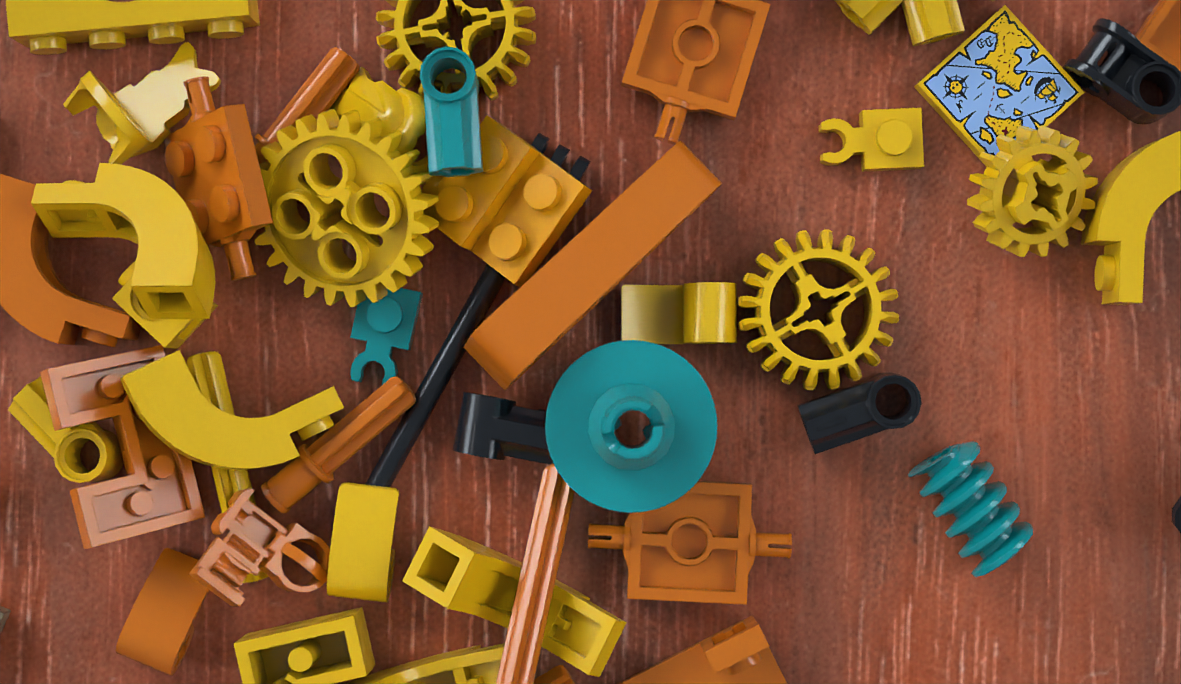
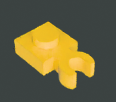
M922 107L862 110L859 113V127L855 128L848 122L837 118L825 120L818 126L819 133H837L843 142L841 151L836 153L827 152L820 155V163L824 165H840L852 155H861L862 172L913 170L924 167Z

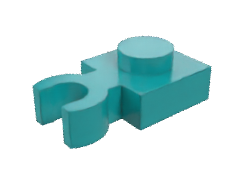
M400 288L393 293L387 289L388 295L379 301L372 303L366 295V300L357 305L350 338L367 341L365 351L360 353L351 365L352 381L362 382L365 367L373 361L379 362L384 368L385 375L382 385L391 377L398 376V367L392 358L393 349L396 347L411 351L423 295L422 292Z

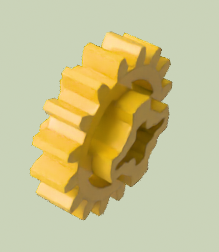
M1019 126L1017 128L1016 140L1000 134L996 137L999 152L996 155H992L982 151L979 155L982 163L987 166L984 174L975 173L970 174L969 181L980 186V192L968 198L967 205L982 211L972 223L976 228L988 233L986 241L1003 250L1006 248V251L1019 257H1025L1028 251L1041 257L1047 256L1049 242L1065 248L1069 245L1066 231L1070 227L1083 231L1086 227L1082 219L1078 217L1081 209H1094L1096 202L1085 197L1086 189L1098 184V178L1083 173V170L1093 161L1091 155L1076 151L1080 143L1076 138L1060 134V131L1046 126H1040L1038 131L1026 126ZM1036 154H1048L1053 159H1051L1050 161L1040 159L1036 162L1033 160L1032 156ZM1031 221L1033 224L1029 228H1015L1012 226L1015 222L1025 225Z

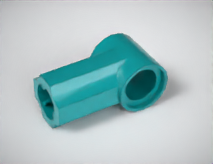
M442 47L435 49L426 56L420 69V80L424 91L429 175L458 177L483 172L478 103L479 83L473 61L465 52L458 48ZM447 69H458L466 75V82L460 90L447 94L441 93L434 88V81L438 74Z

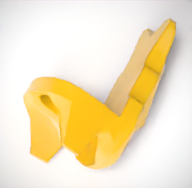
M184 42L172 60L162 70L151 71L135 87L129 84L114 94L91 71L87 72L80 78L78 86L63 105L73 116L94 105L96 106V124L103 138L110 143L113 149L108 162L122 165L129 158L157 148L169 136V129L189 114L190 105L186 88L183 84L184 81L195 77L207 76L209 77V85L212 92L219 87L221 80L215 72L198 68L195 48L189 42Z
M360 67L359 72L352 79L349 87L341 93L330 107V109H335L339 120L342 114L352 110L359 111L361 127L369 120L376 117L381 118L382 129L380 136L383 138L394 132L401 131L403 135L397 149L402 155L413 150L418 137L426 131L424 99L416 92L401 87L396 91L384 81L374 82L369 72L363 67ZM428 155L411 165L414 173L429 171Z

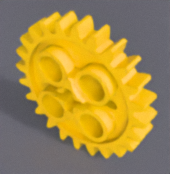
M335 109L319 113L317 120L312 114L295 120L296 128L290 125L278 130L276 135L279 143L273 142L263 146L260 150L269 162L261 163L259 166L273 223L265 226L266 232L258 236L254 242L256 245L272 244L275 252L269 257L267 265L271 267L284 262L288 266L283 281L286 285L300 277L305 280L304 297L309 298L324 288L326 305L329 306L341 300L344 295L350 307H355L366 300V295L372 303H375L388 295L387 289L394 293L407 284L405 275L411 277L423 268L417 256H424L434 248V245L421 235L429 233L439 226L438 220L424 214V209L439 201L438 196L422 193L420 185L427 182L432 176L429 175V171L414 173L411 165L420 154L418 149L411 150L403 155L397 149L403 135L401 131L394 132L385 138L380 136L382 119L379 117L367 121L361 127L360 115L357 110L342 114L340 120ZM329 154L336 157L343 169L342 179L335 176L330 170L328 164ZM303 173H304L306 182H305V181L303 180V178H302V174H303ZM375 193L382 196L388 203L390 209L389 218L381 215L374 204ZM297 200L308 208L310 223L304 221L299 215ZM377 234L382 238V244H380ZM342 239L350 242L354 247L357 255L356 262L349 259L344 253Z

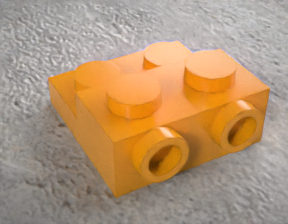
M486 115L480 124L483 172L458 177L432 176L424 185L422 193L436 195L439 201L424 209V214L438 220L439 226L437 228L454 242L472 251L514 285L521 287L532 277L593 190L506 126Z

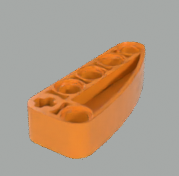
M680 140L499 306L470 335L464 348L506 391L722 185V182Z

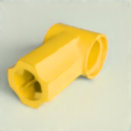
M41 376L27 384L13 398L11 406L7 409L54 458L57 470L69 481L88 483L109 480L118 474L124 464L117 436L111 431L102 429L97 422L54 431ZM89 440H92L97 445L100 452L99 463L92 471L83 466L80 458L81 448Z

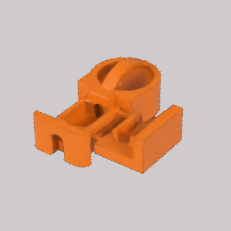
M249 488L236 491L228 501L230 507L227 511L219 514L213 521L211 531L214 535L223 534L224 531L227 534L223 539L216 537L189 575L231 607H240L245 598L242 597L243 592L238 588L242 585L248 574L251 573L256 576L260 570L268 575L277 587L287 592H311L320 588L327 581L330 555L329 546L322 538L309 533L298 523L287 524L286 527H283L248 500L255 491ZM273 538V541L268 545L269 540ZM296 541L310 545L316 552L318 563L291 543ZM284 554L297 562L314 577L304 585L291 583L284 575L281 567L282 555Z

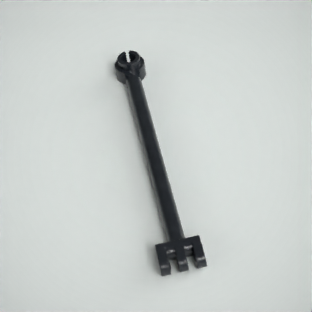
M538 133L532 146L544 154L550 138ZM559 144L551 160L562 167L570 149ZM580 155L574 162L570 174L581 181L591 161ZM487 264L417 389L415 404L404 413L365 483L366 485L392 486L466 352L464 345L470 335L482 323L506 279L490 265Z

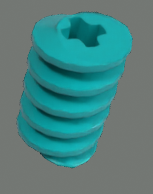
M971 441L955 444L938 451L916 465L908 473V477L923 474L929 476L930 480L921 489L919 494L922 498L937 494L942 496L943 500L932 514L935 518L951 514L955 516L956 520L945 534L948 538L964 534L968 536L969 540L958 554L961 558L978 554L981 556V562L971 572L974 577H979L997 569L1012 559L1033 535V527L1026 521L1013 523L1020 514V507L1013 501L1000 503L1007 493V487L1003 482L986 483L994 471V467L990 462L984 461L971 464L981 450L977 442Z

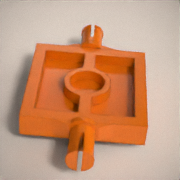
M647 0L621 86L652 95L660 103L664 104L656 134H654L655 139L664 142L669 122L673 120L674 123L667 143L675 145L679 142L687 112L704 111L734 121L771 4L760 0Z
M209 77L191 78L184 81L183 84L186 88L192 116L184 127L172 132L164 140L166 146V167L173 176L176 192L185 201L209 249L216 246L224 247L231 281L256 276V272H254L247 241L252 238L257 229L272 224L273 220L245 104L227 105L215 110Z
M698 481L687 493L666 506L645 512L628 513L624 526L589 523L588 535L611 536V538L588 537V549L623 550L628 566L627 599L747 605L748 574L755 561V556L790 559L792 553L790 547L768 546V544L792 545V534L756 532L751 516V483Z

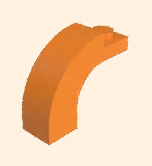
M0 174V305L29 331L56 344L75 345L80 326H83L82 338L110 347H116L119 338L138 340L142 326L127 312L84 299L73 293L61 282L52 267L49 257V231L31 204L36 185Z

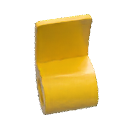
M730 282L684 283L683 285H623L621 288L622 341L637 340L655 344L737 343V284Z
M344 482L339 486L327 574L328 596L388 602L395 564V549H392L400 493L397 488Z

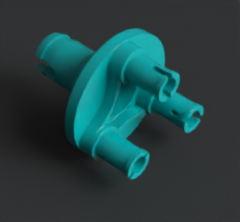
M637 340L617 341L599 346L585 353L572 363L554 387L547 406L545 419L546 441L551 459L569 487L578 495L599 507L628 513L645 512L666 506L687 493L698 482L708 467L715 449L718 427L717 414L711 392L698 371L676 352L655 343ZM630 410L643 412L648 417L650 423L642 429L646 439L636 445H626L620 442L614 433L621 426L619 416Z

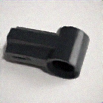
M885 372L879 373L862 383L797 406L813 452L818 454L887 429L904 428L918 416L922 403L920 392L912 381L900 374ZM887 384H899L906 394L904 408L893 416L881 415L876 408L875 400L877 393Z
M463 392L453 451L497 460H505L506 456L544 464H554L546 441L545 419L547 410L516 406V401Z

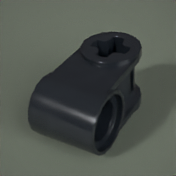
M1101 18L1096 21L1092 28L1094 35L1076 59H1069L1063 66V69L1081 89L1100 98L1136 124L1156 122L1181 105V72L1176 66L1168 63L1143 45L1126 28L1109 19ZM1107 51V52H1108V53H1107V56L1104 58V60H1103V61L1101 62V64L1098 66V65H1097L1098 61H1099L1100 58L1103 56V54ZM1142 80H1149L1159 86L1163 94V101L1160 107L1151 106L1142 99L1139 92Z

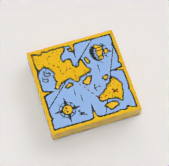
M1006 5L998 10L914 86L978 158L982 151L992 155H996L999 152L996 137L1000 134L1016 140L1017 128L1019 126H1026L1037 131L1040 126L1047 127L1085 93Z

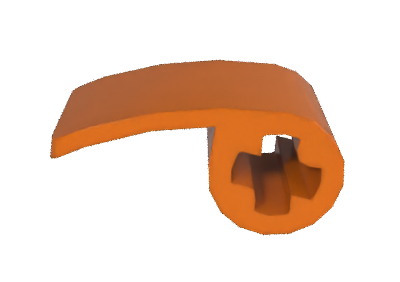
M171 548L163 549L122 628L115 650L117 654L172 676L175 674L190 645L195 629L192 624L209 592V589L189 575L199 560Z

